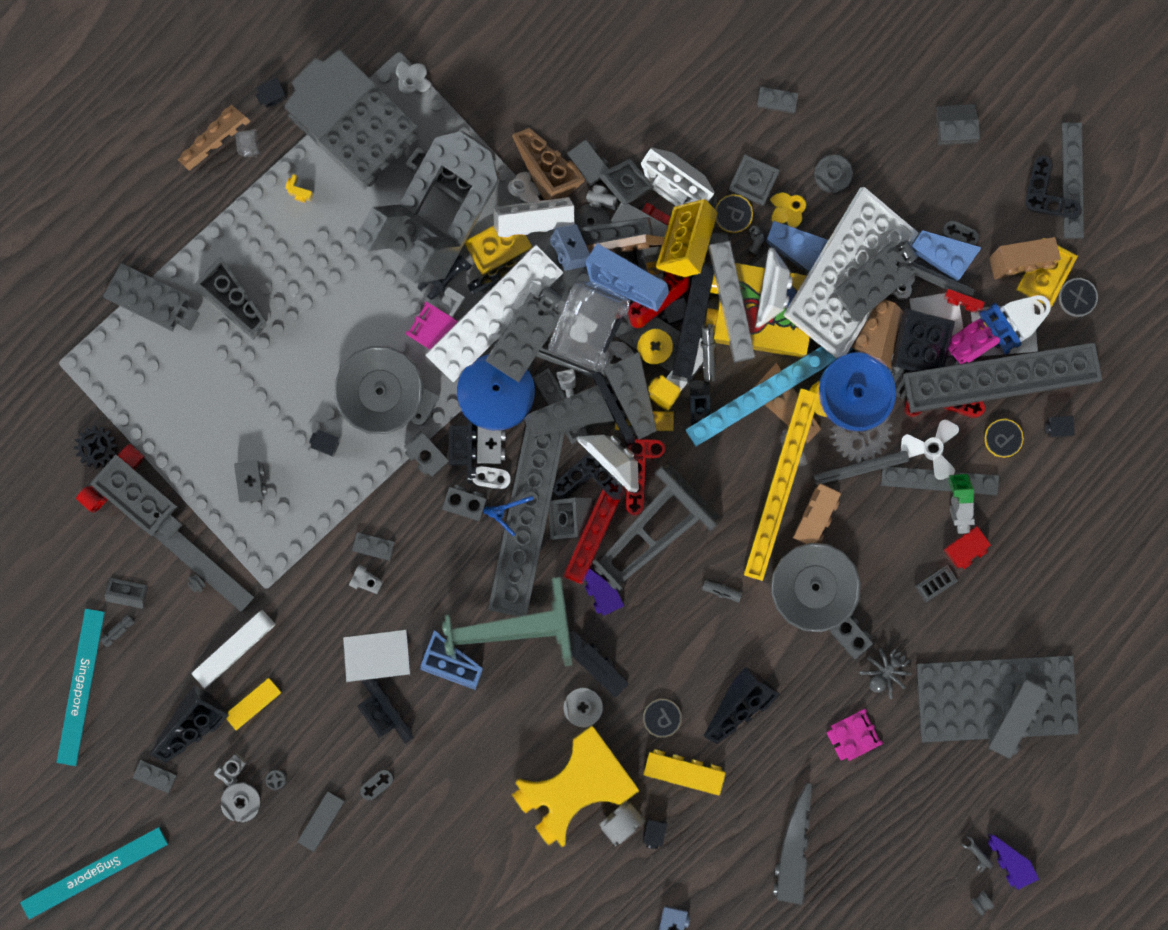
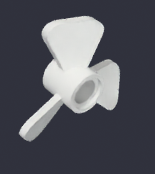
M942 420L939 423L936 437L929 438L926 442L911 435L903 436L901 451H907L909 458L924 454L928 459L933 460L934 475L938 480H943L955 473L954 467L942 456L943 444L958 434L959 428L948 420ZM930 445H937L939 450L936 453H931L928 447Z

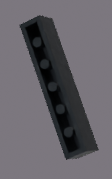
M703 263L701 273L692 275L671 379L689 383L692 380L702 332L701 326L704 323L714 275L712 265Z

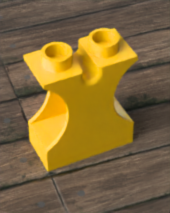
M592 725L573 739L572 756L567 766L558 775L545 781L536 782L519 778L515 783L520 789L514 792L512 796L525 813L533 808L536 810L542 805L547 806L549 813L543 817V821L537 824L535 828L548 845L557 840L563 847L566 843V829L577 811L588 804L599 801L613 802L620 805L638 792L639 789Z

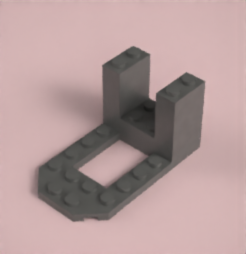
M464 131L436 137L400 203L397 205L372 207L354 241L368 251L391 249L407 260L400 273L415 284L445 279L500 181L499 171H497L495 165V153ZM443 167L472 185L446 234L418 215Z

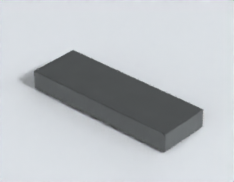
M328 791L299 838L298 843L315 852L345 801Z

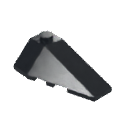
M745 667L733 680L704 737L716 744L720 743L734 733L737 726L742 722L752 720L751 716L759 710L761 712L766 710L780 693L758 673Z
M194 686L181 701L150 754L167 763L185 751L188 745L193 742H199L202 740V736L210 731L212 733L217 730L229 716V713L210 693Z

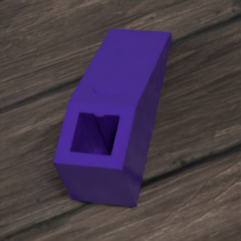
M589 568L585 577L588 585L585 588L589 597L593 595L596 600L593 605L597 614L602 613L604 616L623 607L624 604L617 590L613 589L607 581Z
M989 834L991 840L988 843L993 852L997 851L999 855L997 861L1001 869H1006L1008 873L1006 879L1011 887L1014 886L1019 890L1039 880L1029 860L993 834Z

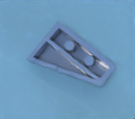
M776 221L773 222L766 241L768 245L807 274L828 242L824 238Z

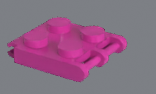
M425 301L423 310L419 316L414 318V324L405 334L430 350L458 321ZM429 308V311L427 312L426 316H425L424 319L422 320L421 318H422L423 315L425 314L426 310ZM418 323H420V325H419V327L417 328V330L415 331V333L412 334V332L414 331V329L416 328V326L418 325Z
M977 319L952 336L949 352L960 364L966 361L970 363L1000 342V338L992 334V330L984 325L982 319Z
M866 708L831 725L832 730L826 732L832 745L840 743L834 749L841 761L846 758L850 761L883 744V741L879 740L874 730V724H871L866 714ZM861 715H863L868 727L864 723V720L862 719ZM869 731H871L873 737H874L875 740H876V743L874 742V740H873V738H872V736H871V734H870Z

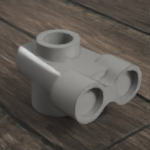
M594 185L592 191L587 193L586 199L592 207L601 208V206L613 210H616L618 207L616 196L607 194L608 189L605 187Z
M358 565L349 586L355 589L359 587L378 594L383 581L366 571V567ZM369 580H374L375 585L373 587L368 586Z
M235 753L223 766L217 768L214 775L227 786H230L238 781L237 776L245 766L246 760Z

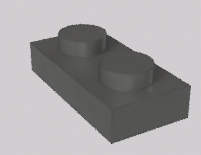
M760 87L757 107L795 114L798 93Z
M357 532L352 551L390 561L395 542Z
M140 760L133 776L134 779L166 793H170L177 777L176 774L144 760Z

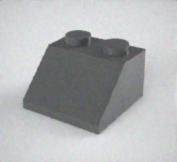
M975 104L936 106L938 145L978 142L980 139L979 119Z
M570 498L550 501L548 511L550 540L581 538L593 512L592 498Z

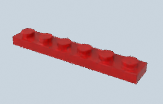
M612 483L609 485L615 493L619 491ZM602 490L564 573V578L583 584L620 499L614 500Z

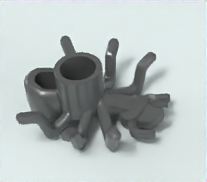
M879 648L885 668L871 657H868L867 660L879 669L877 671H860L859 674L875 675L869 682L870 690L875 693L884 691L888 684L889 699H893L891 680H894L903 689L906 688L893 674L912 675L911 672L896 671L895 668L905 667L909 660L901 664L905 661V655L899 658L901 652H898L893 657V654L896 652V649H894L890 654L891 664L888 665L883 649Z

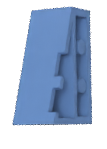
M923 230L911 245L920 258L955 281L962 277L981 249L978 246Z
M434 630L420 667L421 670L476 690L483 668L457 648H455L457 659L453 660L446 653L445 641L447 640Z

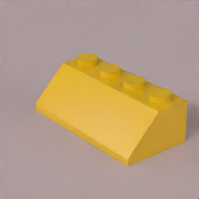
M706 199L678 205L673 208L657 261V269L683 277L701 273L718 214Z

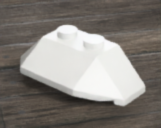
M651 147L641 162L645 177L654 186L653 190L675 206L701 199H706L709 202L715 193L704 174L672 152Z
M773 248L768 250L755 324L756 328H760L780 314L783 308L788 306L789 296H786L787 288H791L792 277H789V269Z
M614 435L580 436L576 439L628 491H638V462L633 458L634 454L629 449H624L620 445L621 441Z

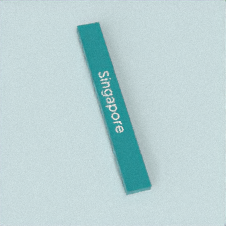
M85 609L57 757V763L77 766L105 618V612Z
M158 827L23 900L20 904L30 920L168 845V842L161 828Z

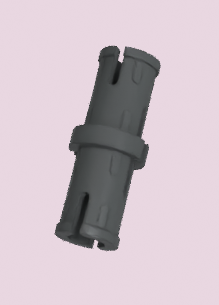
M705 579L702 588L703 591L718 595L719 598L724 597L738 603L743 592L726 586L727 584L725 583L720 584Z

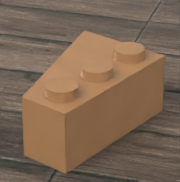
M1055 237L1000 246L989 257L994 280L1024 272H1032L1040 268L1050 269L1055 267V264L1061 259Z
M884 299L874 307L854 341L852 348L857 353L870 355L891 369V359L895 351V343L903 316L902 309L896 303Z
M818 484L792 539L803 544L821 543L824 537L822 532L824 528H828L832 520L830 515L833 510L836 511L840 503L839 497L841 493Z

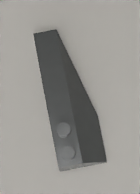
M811 783L805 784L795 804L784 835L779 864L776 863L775 875H778V882L774 883L773 895H776V899L779 901L803 904L807 859L805 858L804 851H806L808 844L806 831L809 828L808 812L810 811Z

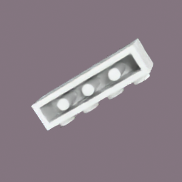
M569 197L494 207V229L499 237H510L516 234L527 235L537 231L547 232L558 227L574 225V205Z

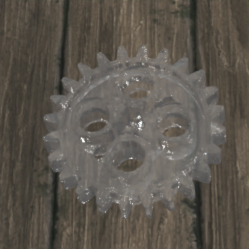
M888 416L877 427L862 431L868 441V446L865 445L863 436L857 433L859 431H845L835 424V426L829 427L830 430L834 431L829 437L836 439L832 442V445H839L836 451L841 452L843 450L841 456L845 458L848 455L850 461L854 457L857 462H860L861 457L864 461H868V456L875 459L874 453L882 455L881 447L887 449L884 443L891 442L887 435H891L893 432L887 428L891 427L892 424L886 423L890 417ZM876 430L877 437L871 440L869 437L870 433ZM855 439L860 440V445L857 448L852 447V442Z

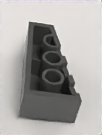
M417 147L407 160V167L416 173L428 151ZM443 167L433 185L461 206L472 185Z
M638 352L603 371L639 440L655 432L656 426Z
M598 385L529 413L524 418L531 436L587 429L596 426H608L614 421Z
M1025 671L1021 676L1024 680L1022 685L1016 686L1013 692V703L1007 704L1003 713L1005 718L1004 720H999L988 742L990 749L1009 759L1013 754H1017L1021 746L1019 744L1021 738H1025L1030 730L1028 725L1031 720L1035 721L1039 714V710H1037L1041 703L1044 704L1049 695L1045 681Z

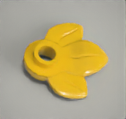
M779 193L771 197L770 201L777 207L772 214V222H787L790 227H797L802 221V212L806 208L805 199L802 196H790L787 193ZM798 202L800 207L794 208L792 204Z

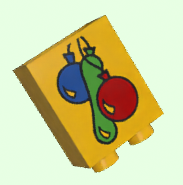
M734 263L753 350L798 358L805 357L810 336L788 320L784 313L807 276L795 273L789 274V277H792L791 288H787L786 296H789L787 308H783L780 314L760 328H756L755 324L765 268ZM713 275L710 293L719 294L715 275ZM719 298L717 309L707 308L704 324L706 328L707 324L714 325V340L716 343L730 345Z

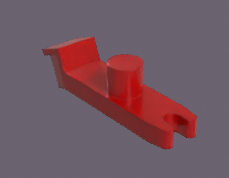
M646 203L642 210L645 214L668 226L671 217L656 209L653 205Z

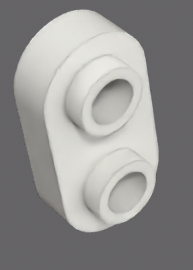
M481 466L476 468V478H472V480L478 486L504 489L510 484L511 478L505 470ZM480 473L485 474L484 480L478 479ZM499 476H503L505 478L503 483H499L497 481V478Z

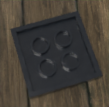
M904 309L891 366L914 372L945 367L955 321Z

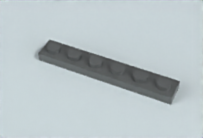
M1062 123V198L1075 200L1082 208V213L1078 218H1063V239H1083L1082 123ZM1063 203V209L1069 210L1070 214L1077 211L1075 205H1072V208H1067L1065 203Z
M886 467L881 471L880 486L952 492L949 485V477L938 480L934 475V470ZM954 473V475H969L974 488V494L998 495L999 476Z

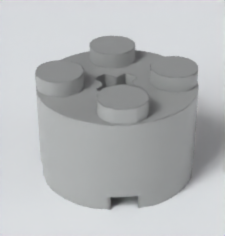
M625 801L614 811V814L608 815L599 825L606 836L617 846L635 832L637 827L645 822V819L631 803Z

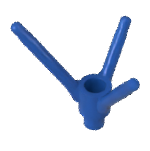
M526 497L498 507H485L484 514L494 518L512 536H515V532L502 520L504 510L533 500L534 497Z

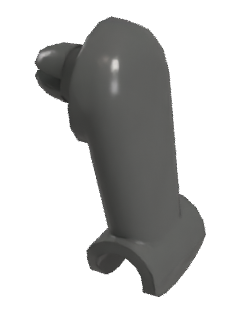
M967 836L966 838L971 841L970 845H961L966 849H970L977 856L980 863L977 865L976 870L981 867L980 873L986 867L991 869L993 867L992 861L980 850L973 839Z

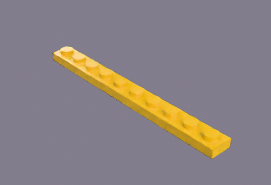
M800 389L744 572L745 576L763 581L819 399L818 393Z

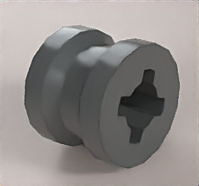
M273 770L266 776V784L272 790L282 788L287 782L286 774L281 770Z
M984 891L977 898L970 899L981 916L985 914L986 910L994 908V905Z

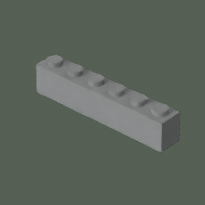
M730 241L710 245L709 252L733 362L753 359L755 355Z

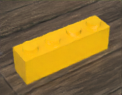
M661 376L660 379L655 378L650 385L649 399L668 412L679 397L681 389Z
M654 749V752L649 751L643 775L720 796L725 772L722 771L720 766L711 764L710 768L705 767L701 761L692 759L690 763L684 761L682 756L673 754L672 757L665 756L664 751Z

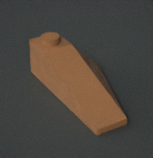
M530 128L513 134L512 137L544 200L566 198L585 181L575 164L571 161L567 162L561 157L560 152L552 150L546 145V141Z

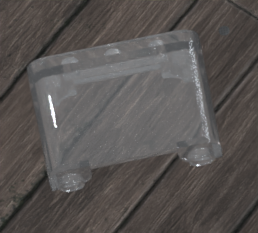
M592 281L576 282L570 291L549 343L548 351L596 372H601L607 364L606 355L603 354V350L616 318L626 316L628 313L630 300Z

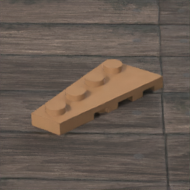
M230 105L222 111L221 116L212 122L202 135L195 139L188 149L182 152L178 161L190 171L209 155L208 151L210 149H217L222 145V140L226 136L230 135L232 137L238 132L237 127L242 123L247 125L250 120Z
M640 235L598 244L617 254V252H632L636 249L662 246L665 237ZM596 244L586 245L590 254Z
M777 363L756 386L782 371ZM791 388L765 404V406L789 427L798 394L794 388ZM812 418L805 441L807 444L821 430L814 418Z

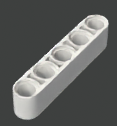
M261 610L205 660L192 675L205 689L276 624Z

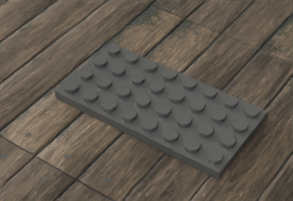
M1073 656L916 664L921 742L990 739L999 720H1004L1005 718L1003 713L1007 704L1013 703V692L1016 686L1022 685L1024 680L1021 676L1024 671L1045 681L1047 693L1049 694L1045 703L1039 705L1037 709L1039 714L1035 721L1031 720L1028 725L1030 730L1026 737L1078 734Z

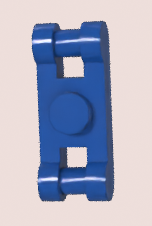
M996 303L990 305V308L986 311L982 310L978 313L986 326L992 330V334L1000 338L998 345L1004 355L1010 353V350L1014 347L1018 348L1022 345ZM995 314L998 319L992 322L990 317ZM1006 336H1009L1011 339L1008 343H1005L1003 340Z

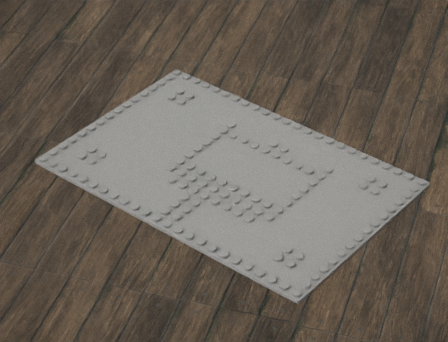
M400 52L396 53L369 79L417 125L418 138L412 145H408L404 149V153L397 160L394 159L390 163L391 166L388 170L381 173L371 187H367L364 190L308 136H305L151 277L191 297L187 306L200 313L191 331L176 324L172 332L119 306L59 362V365L133 446L145 456V459L264 588L271 587L409 459L404 453L407 451L404 445L419 431H422L430 440L461 411L457 399V385L460 376L452 382L425 355L429 349L405 333L414 324V318L419 316L423 310L425 301L437 308L445 296L444 292L448 287L465 297L464 303L454 317L455 320L459 321L490 290V287L471 294L467 285L473 279L482 278L488 275V273L483 276L481 275L464 244L458 256L464 257L472 265V268L468 271L459 272L448 283L445 290L441 292V295L430 300L427 298V295L435 286L432 282L420 292L417 288L419 283L415 284L400 273L407 260L391 249L368 251L354 241L372 207L397 205L400 203L416 174L407 167L406 162L417 147L428 151L436 137L464 131L491 149L432 85L425 92L415 91L411 94H404L400 91L398 85L399 78L396 74L397 66L401 61H404L410 67L412 66ZM496 154L495 165L497 171H499L500 181L467 239L494 225V207L526 203L520 197H516L508 191V184L516 178V175ZM293 174L299 178L296 187L312 191L314 194L311 202L307 200L306 203L296 201L294 196L287 193L286 183L288 178H292ZM433 186L418 215L446 234L461 205ZM555 229L547 232H531L526 236L532 247L537 245L544 252L549 245L552 246L550 237ZM526 252V253L520 255L519 257H517V258H515V259H513V260H511V261H517V260L523 258V256H524L525 254H527L528 252ZM220 256L266 321L267 327L254 340L195 288L194 284ZM504 264V265H502V266H500V267H498V268H496V269H500V268H502V267H505L506 264ZM562 300L555 308L556 311L563 313V315L572 309L571 306ZM429 308L426 310L425 314H424L423 317L421 318L422 320L424 319V317L426 316L427 312L429 311ZM418 323V325L416 326V328L414 329V331L412 332V334L415 333V331H416L417 328L419 327L420 323ZM500 337L481 356L490 354ZM389 346L405 353L417 366L423 381V388L438 395L440 399L428 421L423 425H416L410 420L403 428L388 434L365 433L352 427L340 414L334 398L335 379L342 364L355 352L367 347ZM383 388L377 389L378 395L383 394ZM317 429L341 439L334 457L310 448L311 444L309 441L313 432L316 433ZM258 460L264 466L265 476H262L263 484L266 483L267 495H264L265 500L240 503L234 463ZM250 476V480L247 481V484H250L252 487L253 483L256 482V479H253L252 476Z

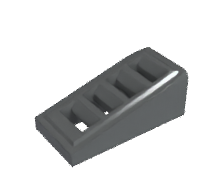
M946 565L915 585V588L923 600L928 602L958 582L949 566ZM943 572H946L951 580L950 582L946 581L942 574ZM937 576L940 577L944 586L941 587L936 579ZM931 580H933L938 590H934L930 584ZM925 584L928 586V588H929L930 591L932 592L930 595L927 593V591H926L925 588L923 587Z

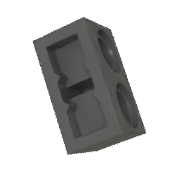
M454 485V488L449 487L442 510L480 522L487 499L483 498L484 494L476 491L470 494L465 492L466 488ZM455 494L461 496V502L458 505L451 503V497ZM473 500H477L480 503V507L476 511H472L469 508V504Z
M851 615L844 621L849 623L851 627L847 634L841 631V625L829 631L850 656L856 659L873 643L870 641L872 639L871 635L866 630L862 631L857 626L860 624L858 620ZM857 637L863 640V646L859 649L853 645V641Z

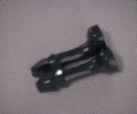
M459 255L445 279L422 282L418 284L417 288L422 292L432 282L435 286L431 289L427 298L433 300L441 295V292L445 290L448 283L459 272L468 271L472 268V265Z

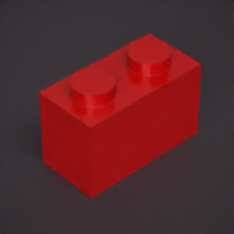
M976 526L970 530V533L964 534L943 550L957 569L961 567L965 569L973 563L972 559L978 555L980 558L989 552L987 548L991 544Z

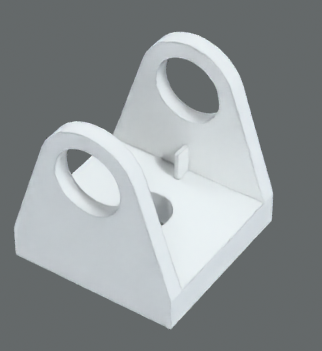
M1037 295L1010 302L1000 310L1022 342L1034 333L1049 314L1051 306L1046 297ZM1037 300H1041V301H1043V302L1045 303V305H1046V310H1045V312H1044V307H1043V305H1042L1039 301H1037ZM1031 304L1039 307V315L1032 312Z

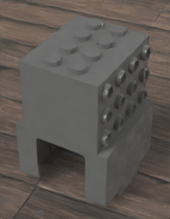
M340 50L324 62L315 58L292 82L295 92L284 105L285 110L290 113L288 117L364 190L367 187H371L377 181V177L388 170L391 166L390 163L394 159L397 160L404 153V149L408 145H412L418 138L417 125Z

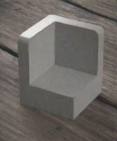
M448 287L444 292L445 296L437 308L454 318L464 303L465 297Z

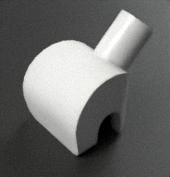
M570 369L557 372L559 385L562 390H565L566 397L573 396V388L576 387L575 370Z

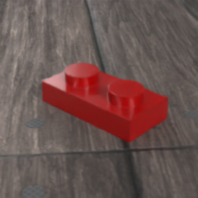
M950 289L946 291L944 296L948 304L953 306L960 304L966 307L965 310L973 313L980 312L985 303Z

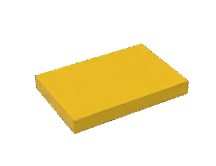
M494 225L467 239L465 242V246L482 276L533 248L526 235L516 234L510 237H499L494 229Z
M1058 246L1061 259L1055 264V267L1025 272L1016 290L1029 297L1044 296L1052 307L1078 255Z

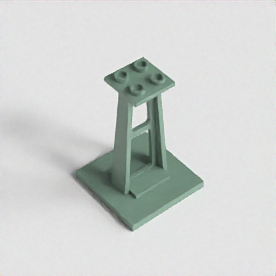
M552 579L555 602H552L553 611L457 629H453L450 616H445L446 621H443L442 625L445 636H448V641H445L447 655H450L453 660L457 659L455 645L556 636L557 643L561 644L565 666L573 665L561 579Z

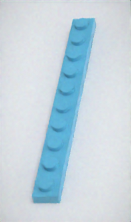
M821 346L685 431L695 447L827 367L837 358ZM852 346L849 349L848 353L854 350Z

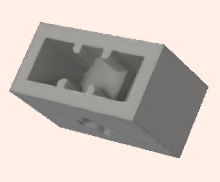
M478 427V464H501V460H505V448H502V441H505L506 429L492 431ZM490 439L497 443V446H493V449L486 445V443H490Z

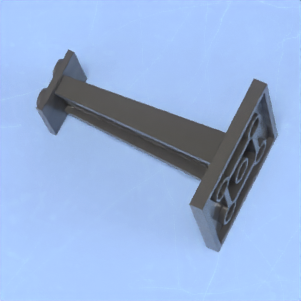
M670 463L661 467L656 472L667 486L603 557L599 556L593 561L595 564L593 566L600 575L604 574L608 578L607 582L613 589L621 590L627 584L625 582L627 578L699 519L710 531L722 520L720 515ZM674 495L685 505L690 514L659 541H654L645 532L644 525ZM636 534H639L649 544V549L623 571L617 570L612 564V560Z

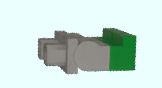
M968 474L949 475V485L953 493L950 513L954 525H957V532L959 534L970 533V525H974V488Z

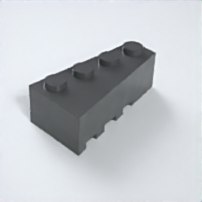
M220 256L194 284L195 288L254 340L267 327L266 321Z

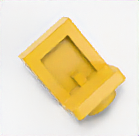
M293 174L292 178H288L286 183L287 193L294 196L296 201L306 203L307 200L311 202L314 194L312 191L296 187L299 178Z

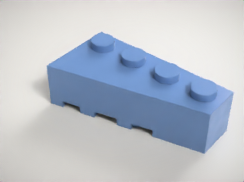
M598 243L585 261L590 281L652 310L658 311L669 294L667 283L664 280L656 278Z

